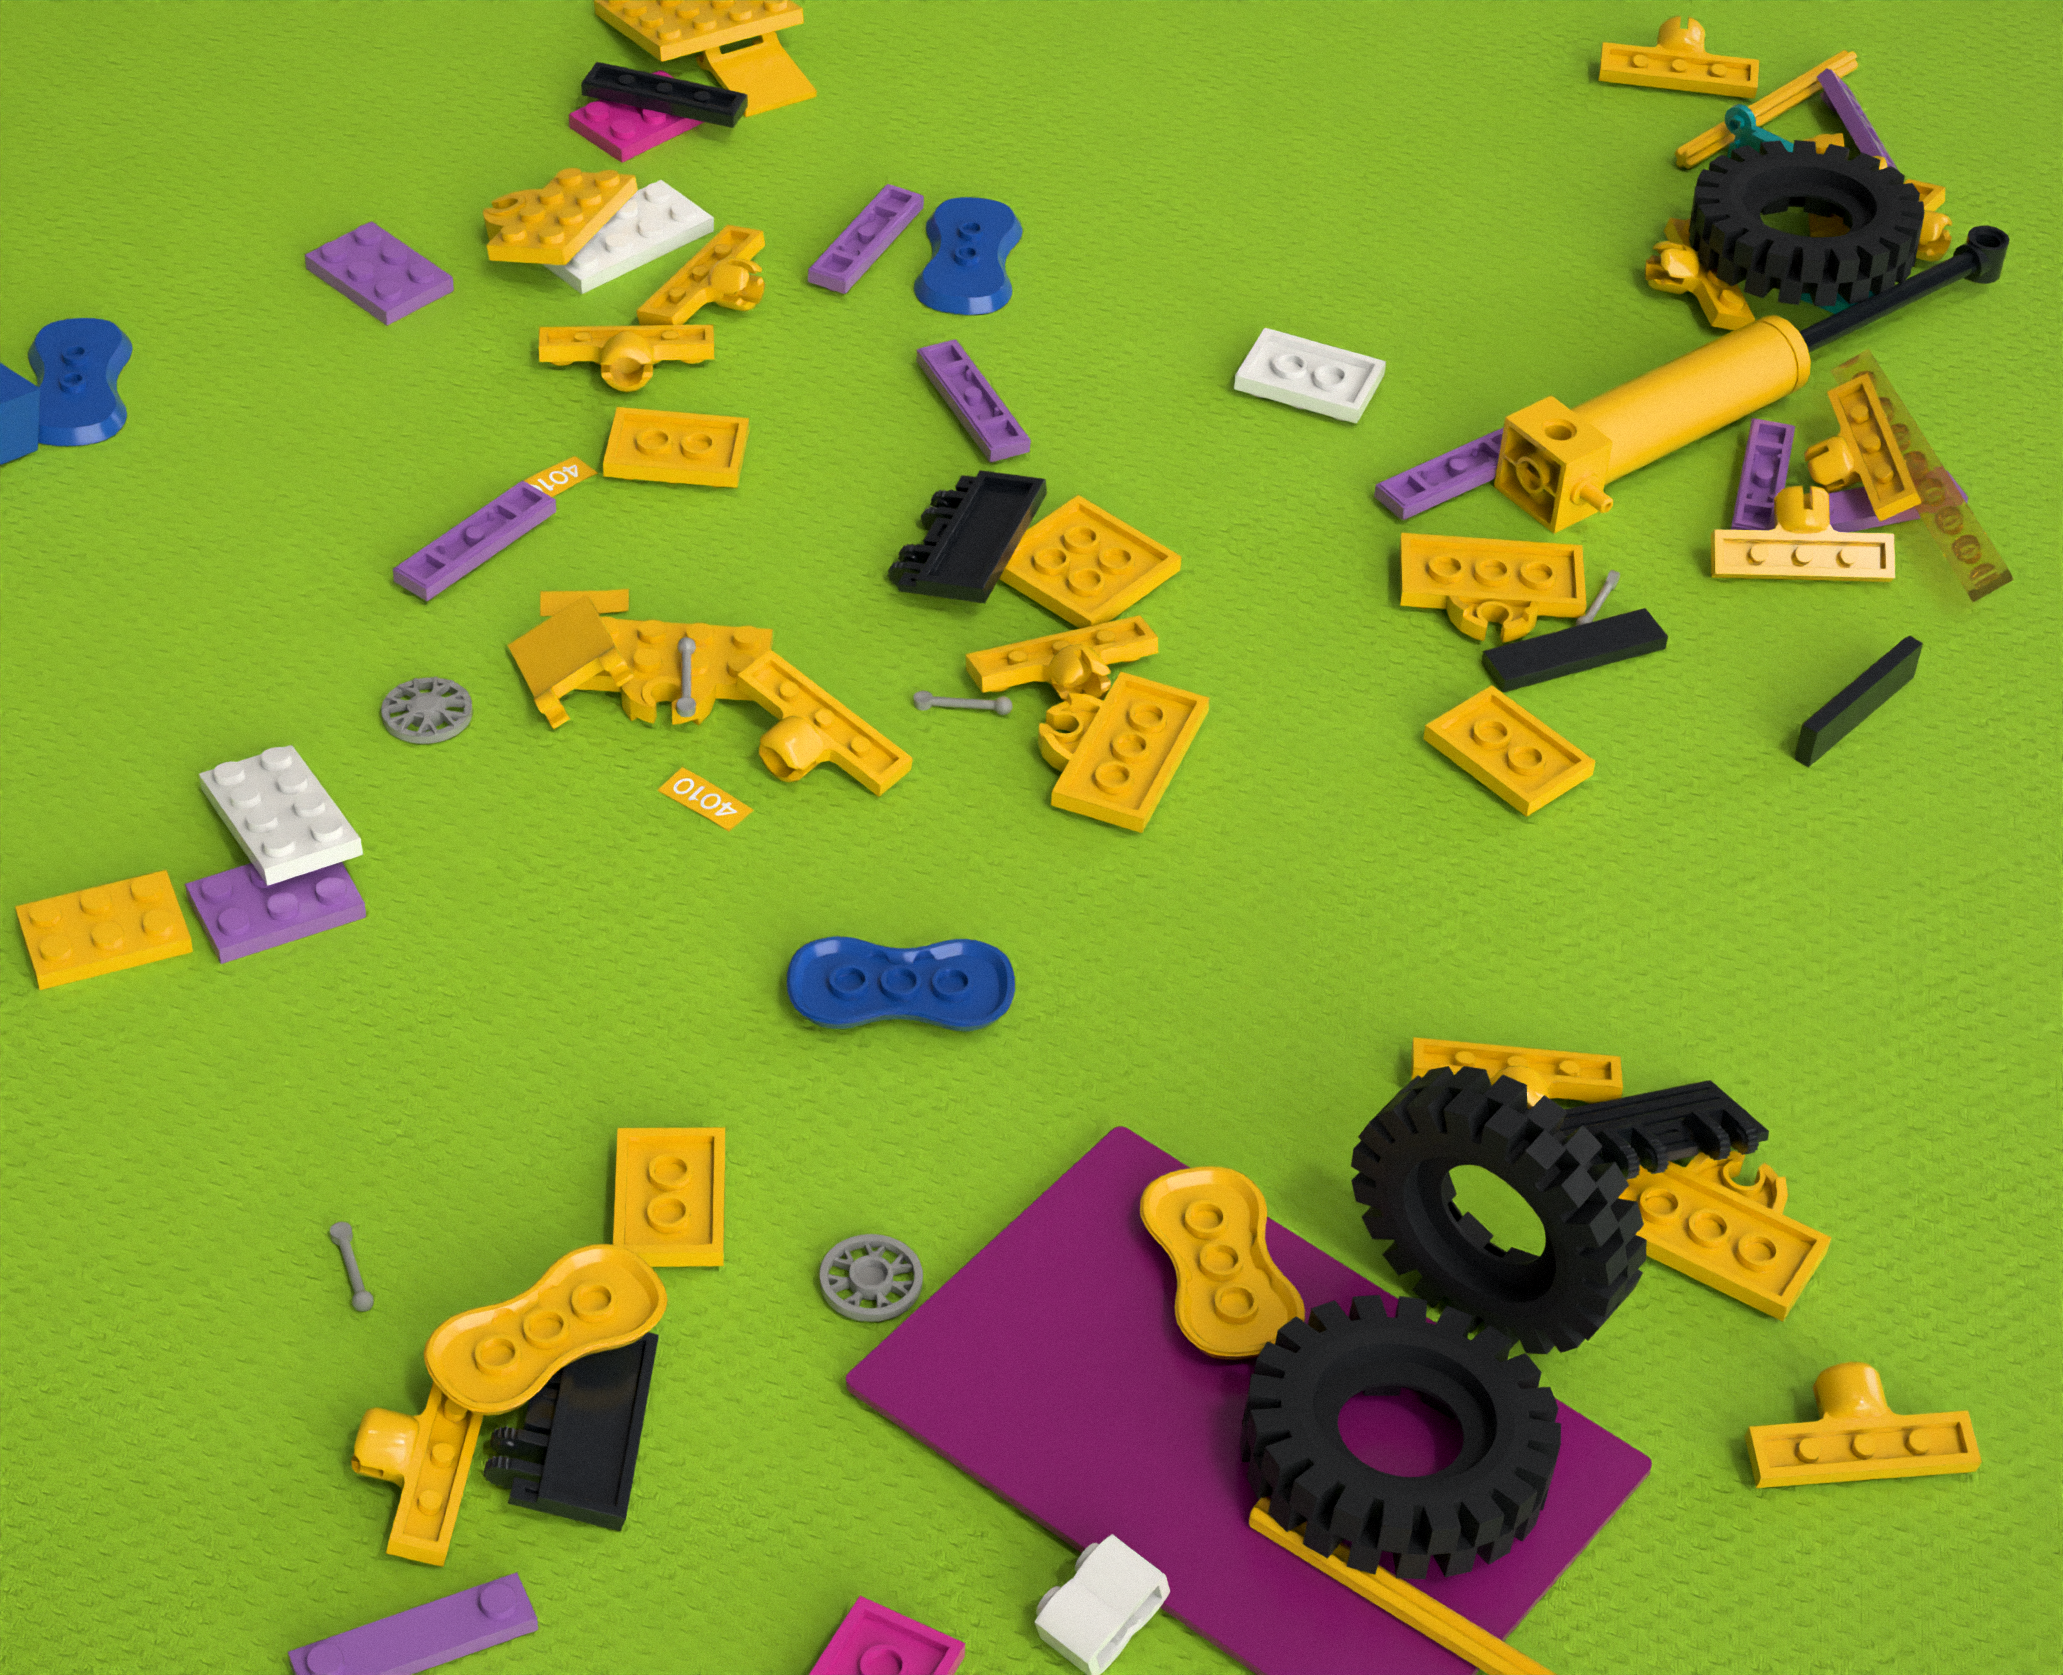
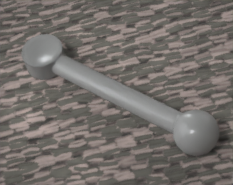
M1614 570L1609 572L1604 586L1587 613L1576 620V626L1593 622L1607 596L1617 586L1620 578L1619 572Z
M685 637L679 640L677 645L679 653L682 654L681 698L677 701V713L682 717H691L696 712V702L691 698V654L695 652L696 644L693 639Z
M919 691L914 694V706L918 710H927L932 706L988 709L995 710L998 714L1006 715L1011 712L1013 707L1012 701L1004 696L999 697L995 701L935 697L928 691Z
M337 1222L330 1228L331 1240L334 1244L340 1246L355 1293L352 1297V1305L355 1310L366 1312L372 1308L374 1298L364 1288L350 1244L353 1238L352 1227L347 1222Z

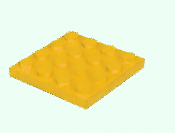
M594 0L595 14L661 62L804 23L803 8L791 0Z

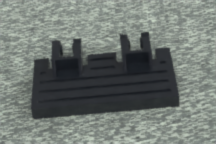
M980 470L976 477L962 475L955 486L956 491H946L945 489L943 491H936L930 500L932 507L926 508L920 517L922 526L929 530L923 540L924 545H913V543L909 545L907 543L906 546L902 547L898 554L900 562H893L888 570L889 574L887 576L890 578L889 581L895 584L900 592L985 604L1047 495L1045 479Z
M1711 1080L1565 1109L1567 1114L1559 1129L1568 1136L1583 1125L1602 1145V1148L1590 1160L1591 1164L1599 1165L1615 1162L1626 1180L1637 1178L1640 1165L1647 1169L1648 1172H1651V1174L1665 1172V1169H1668V1161L1698 1155V1149L1706 1156H1710V1159H1713V1161L1727 1159V1156H1730L1731 1147L1734 1150H1738V1153H1741V1155L1755 1153V1150H1758L1759 1142L1768 1140L1769 1130Z
M648 1332L638 1341L629 1345L590 1354L564 1366L529 1400L523 1429L516 1430L513 1427L508 1428L505 1426L504 1428L499 1427V1429H495L492 1432L490 1447L493 1448L492 1451L500 1455L499 1457L493 1456L492 1459L488 1458L484 1468V1477H486V1481L491 1482L490 1484L501 1485L503 1488L510 1489L508 1504L621 1531L627 1516L657 1349L658 1334Z

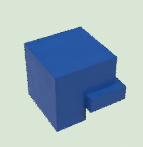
M0 363V465L38 450L40 388Z

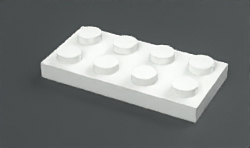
M659 180L638 190L566 265H542L583 294L713 232L714 217L663 180Z
M292 745L273 747L265 750L260 755L238 762H225L215 767V769L199 773L203 793L267 886L363 855L361 838Z

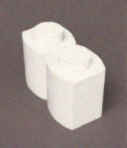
M1113 1534L1100 1544L1092 1543L1076 1562L1075 1571L1077 1573L1074 1578L1061 1588L1059 1586L1051 1588L1043 1596L1036 1609L1038 1617L1035 1620V1625L1040 1638L1087 1675H1100L1118 1657L1132 1635L1139 1631L1153 1617L1170 1593L1166 1575Z

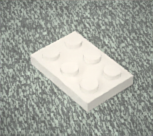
M1264 328L1235 375L1234 389L1250 393L1256 397L1285 403L1298 409L1310 410L1331 416L1337 420L1357 424L1384 377L1386 361Z

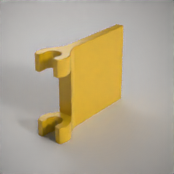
M775 31L758 35L759 39L752 41L753 46L721 54L718 46L703 50V55L696 56L699 67L703 70H709L723 89L748 95V107L743 113L745 117L816 97L817 90L781 46Z
M587 594L508 645L534 696L536 706L542 714L546 715L553 729L570 719L559 699L604 669L609 671L618 687L634 678V674L618 650Z

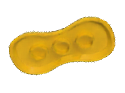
M1205 1166L1170 1172L1158 1177L1146 1187L1140 1200L1141 1218L1149 1233L1164 1248L1173 1262L1177 1275L1176 1320L1181 1331L1195 1347L1204 1354L1218 1359L1238 1360L1258 1357L1267 1341L1275 1344L1278 1329L1294 1317H1298L1303 1322L1305 1321L1304 1303L1299 1292L1277 1268L1268 1252L1265 1241L1267 1206L1262 1192L1252 1180L1233 1169Z
M594 1244L570 1251L558 1259L532 1287L516 1297L501 1303L470 1309L444 1321L433 1331L426 1342L424 1349L425 1365L431 1378L441 1391L463 1408L486 1416L511 1412L529 1401L557 1371L571 1362L597 1352L624 1347L642 1338L663 1316L668 1301L666 1290L657 1273L646 1261L631 1250L613 1244Z

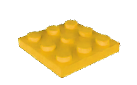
M1077 495L1026 530L999 579L1080 629L1110 622L1179 572L1182 556L1080 495Z

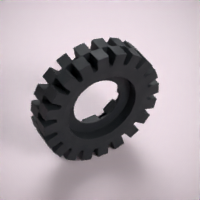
M1780 140L1761 142L1759 153L1749 145L1733 149L1730 158L1720 155L1710 162L1709 170H1702L1697 178L1689 226V242L1695 251H1699V262L1707 270L1718 268L1716 276L1718 279L1730 286L1746 280L1744 289L1746 293L1764 298L1773 288L1780 289L1778 302L1799 305L1801 294L1809 293L1814 306H1835L1838 292L1848 304H1854L1867 300L1869 291L1876 295L1894 287L1895 282H1904L1911 274V268L1915 265L1924 219V204L1922 201H1919L1920 193L1913 183L1903 184L1905 175L1892 166L1879 170L1880 160L1868 154L1862 153L1852 161H1848L1850 148L1829 144L1824 154L1816 153L1814 141L1794 140L1793 152H1788ZM1788 207H1804L1803 212L1830 217L1831 213L1844 218L1843 224L1850 230L1845 235L1834 237L1799 236L1765 225L1761 219L1760 212L1763 215L1786 212Z
M1449 1066L1431 1069L1422 1078L1419 1075L1416 1076L1393 1097L1367 1124L1358 1136L1361 1141L1353 1149L1351 1167L1359 1171L1351 1180L1356 1202L1371 1206L1362 1216L1371 1238L1395 1240L1382 1254L1394 1271L1400 1276L1417 1270L1423 1277L1412 1291L1421 1299L1427 1300V1304L1431 1308L1445 1296L1451 1300L1450 1307L1472 1315L1469 1329L1470 1334L1483 1321L1485 1329L1491 1325L1512 1340L1510 1349L1518 1340H1520L1525 1352L1531 1354L1547 1355L1554 1346H1556L1560 1353L1578 1348L1585 1339L1588 1341L1635 1289L1643 1274L1639 1267L1646 1261L1647 1240L1635 1235L1644 1225L1640 1209L1636 1201L1618 1198L1629 1186L1628 1182L1615 1162L1599 1165L1591 1164L1590 1160L1602 1148V1145L1583 1125L1568 1136L1563 1134L1559 1129L1567 1111L1544 1095L1531 1109H1528L1527 1085L1508 1076L1502 1075L1491 1085L1486 1069L1463 1066L1455 1075ZM1461 1165L1480 1166L1495 1174L1516 1190L1532 1207L1543 1224L1546 1239L1541 1256L1513 1247L1506 1252L1490 1242L1494 1235L1469 1211L1463 1216L1452 1199L1457 1193L1449 1171Z
M1380 1295L1354 1296L1349 1317L1334 1300L1311 1308L1308 1324L1298 1317H1294L1278 1329L1275 1344L1267 1341L1256 1359L1254 1374H1251L1240 1437L1242 1462H1249L1247 1479L1257 1499L1271 1496L1268 1514L1286 1532L1307 1521L1303 1545L1328 1558L1344 1539L1352 1542L1347 1567L1374 1575L1376 1574L1382 1551L1393 1553L1396 1578L1425 1579L1430 1557L1433 1555L1444 1577L1471 1572L1476 1553L1488 1565L1510 1553L1514 1537L1523 1542L1534 1528L1540 1510L1543 1511L1554 1473L1561 1445V1423L1555 1422L1558 1405L1551 1387L1538 1388L1542 1373L1526 1353L1508 1359L1512 1343L1511 1339L1491 1325L1472 1340L1468 1339L1473 1316L1447 1305L1436 1325L1427 1323V1300L1399 1296L1395 1318L1387 1317ZM1401 1388L1421 1392V1402L1451 1419L1455 1416L1463 1435L1461 1452L1448 1467L1426 1476L1402 1477L1378 1471L1359 1460L1343 1442L1338 1428V1416L1344 1404L1361 1391H1363L1364 1396H1400Z

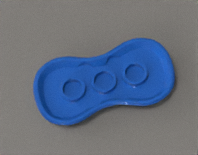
M974 197L952 198L944 201L937 207L926 223V233L932 245V257L915 280L914 291L917 298L929 308L951 314L982 315L1001 309L1012 296V284L1005 270V262L1010 251L1022 237L1023 230L1020 221L1009 206L999 201Z
M96 318L65 319L44 326L37 334L29 348L28 359L37 376V387L40 388L38 443L53 446L89 445L109 439L123 427L126 422L127 411L117 391V379L121 370L130 359L133 348L128 336L114 323Z
M836 936L817 939L797 950L788 967L787 990L790 1001L799 1013L810 1022L826 1028L845 1029L881 1020L906 1019L965 1032L990 1026L1007 1012L1014 997L1015 976L1011 962L1002 951L990 944L977 940L954 939L917 948H891L856 938Z

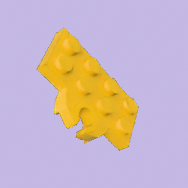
M567 168L559 171L543 189L522 190L493 200V208H485L483 210L485 226L489 237V243L486 245L489 260L566 265L638 191L635 175L618 174L615 170L590 173L581 172L578 168Z
M1401 533L1399 544L1400 606L1446 609L1450 621L1461 632L1481 641H1485L1488 622H1497L1502 625L1500 635L1502 643L1511 642L1526 636L1535 627L1538 615L1557 618H1579L1585 615L1587 604L1582 545Z
M607 616L601 617L618 650L634 674V678L618 687L609 671L604 669L575 689L621 692L622 708L630 721L640 718L653 724L657 718L656 703L670 701L672 702V725L693 721L699 726L711 713L716 698L754 701L736 687L737 675L769 649L772 650L773 629L756 628L753 626L733 627L709 625L706 623L687 624L662 622L660 620L641 621L615 619ZM685 637L693 639L696 644L695 652L691 654V698L696 702V712L691 717H682L677 713V701L681 698L682 654L679 653L677 645L679 640Z
M1124 672L1119 673L1104 701L1087 694L1068 693L1066 701L1054 705L1046 711V723H1039L1038 746L1041 755L1052 767L1063 772L1052 790L1051 805L1143 833L1208 713L1210 698ZM1055 730H1067L1071 733H1059Z
M1701 1151L1685 1168L1668 1161V1169H1665V1172L1651 1174V1172H1648L1647 1169L1640 1165L1639 1175L1636 1176L1637 1178L1626 1180L1629 1186L1618 1198L1638 1203L1644 1225L1635 1235L1647 1240L1646 1256L1780 1321H1784L1826 1255L1832 1238L1783 1215L1788 1197L1786 1177H1778L1775 1171L1764 1162L1758 1168L1754 1182L1755 1185L1742 1186L1732 1181V1178L1740 1175L1745 1154L1741 1155L1737 1151H1731L1727 1159L1713 1161V1159H1710V1156H1706Z

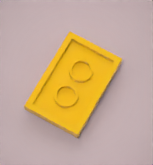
M617 407L603 460V477L738 488L749 435V418Z
M1492 685L1425 725L1423 737L1425 741L1526 817L1593 775L1595 760Z
M167 870L15 906L18 924L39 990L193 952L191 937Z
M725 1127L618 1128L613 1245H619L631 1250L646 1261L650 1267L724 1266Z

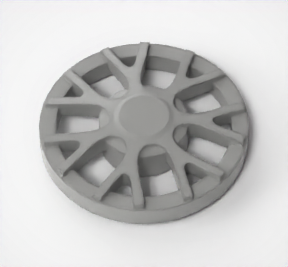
M430 677L414 678L411 681L397 685L396 688L386 695L382 703L381 713L385 728L396 738L410 743L430 744L450 739L462 732L471 721L473 708L469 693L461 685L452 680ZM433 689L431 692H419L420 690ZM446 692H449V693L453 694V695H451V696H449V697H445V698H443V697L441 696L442 694H444V693H446ZM405 695L411 697L410 700H402L400 698ZM461 707L464 708L463 713L449 711L446 708ZM408 711V713H405L403 715L396 716L393 718L390 717V713ZM444 721L449 725L439 730L436 728V726H439ZM412 723L414 726L419 727L418 731H411L407 727Z
M865 1234L845 1239L836 1244L826 1254L820 1266V1289L823 1297L834 1310L848 1318H852V1320L881 1322L897 1317L916 1302L922 1290L923 1270L917 1255L901 1241L884 1235ZM864 1248L867 1256L860 1257L854 1261L850 1251ZM871 1248H878V1249H877V1251H872ZM885 1250L899 1255L892 1264L881 1257ZM844 1255L846 1260L840 1259V1257ZM835 1266L849 1271V1277L835 1276L829 1274L831 1267ZM913 1272V1281H893L894 1275ZM844 1289H851L854 1294L842 1300L836 1293ZM889 1292H893L901 1296L902 1299L891 1303L884 1296ZM863 1299L875 1300L877 1303V1308H863L859 1306Z

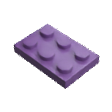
M372 221L305 254L307 270L385 325H389L454 291L453 277Z
M342 862L268 886L252 863L185 884L187 899L220 964L366 918L365 902Z

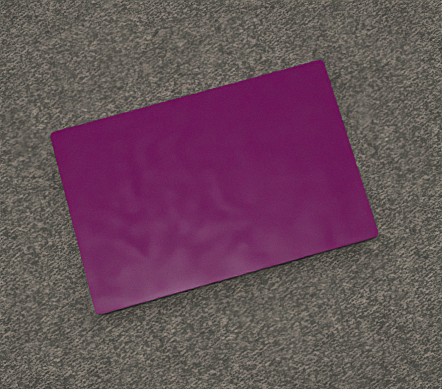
M1119 1126L1112 1129L846 1375V1389L851 1394L1082 1553L1092 1543L1100 1544L1113 1534L1166 1575L1170 1593L1161 1605V1609L1257 1675H1476L1480 1670L1475 1665L1250 1527V1512L1261 1498L1257 1499L1247 1479L1249 1462H1242L1240 1437L1251 1374H1254L1258 1357L1238 1360L1210 1357L1195 1347L1181 1331L1175 1316L1176 1270L1168 1253L1145 1227L1140 1214V1200L1146 1187L1158 1177L1190 1167L1126 1127ZM1267 1216L1265 1241L1268 1252L1277 1268L1299 1292L1304 1303V1322L1306 1324L1309 1321L1311 1308L1335 1300L1349 1317L1352 1298L1354 1296L1380 1295L1387 1317L1395 1318L1398 1298ZM1426 1317L1427 1323L1436 1325V1322ZM1401 1388L1400 1396H1364L1363 1391H1361L1344 1404L1338 1416L1340 1435L1351 1453L1368 1466L1395 1476L1420 1477L1445 1469L1460 1454L1463 1446V1435L1455 1416L1451 1419L1421 1402V1392ZM1556 1398L1558 1412L1555 1422L1561 1423V1445L1543 1511L1540 1510L1536 1525L1523 1542L1514 1537L1510 1553L1489 1565L1476 1553L1471 1572L1444 1577L1434 1556L1431 1555L1425 1579L1401 1578L1503 1642L1649 1476L1652 1467V1461L1647 1455ZM1344 1539L1342 1543L1351 1548L1352 1542ZM1382 1551L1378 1565L1395 1575L1393 1553Z

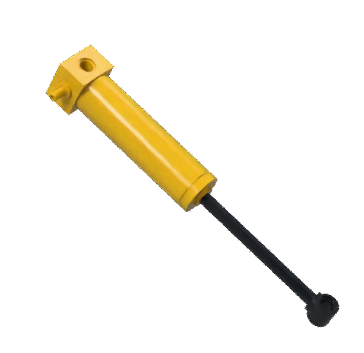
M1973 227L1969 230L1966 243L1955 249L1952 258L1801 331H1798L1788 320L1777 315L1764 316L1571 409L1551 395L1506 416L1494 487L1553 534L1597 512L1606 513L1612 508L1613 499L1603 492L1605 485L1805 386L1810 376V352L1962 278L1979 284L1996 282L2000 278L2010 239L2004 231L1996 227Z

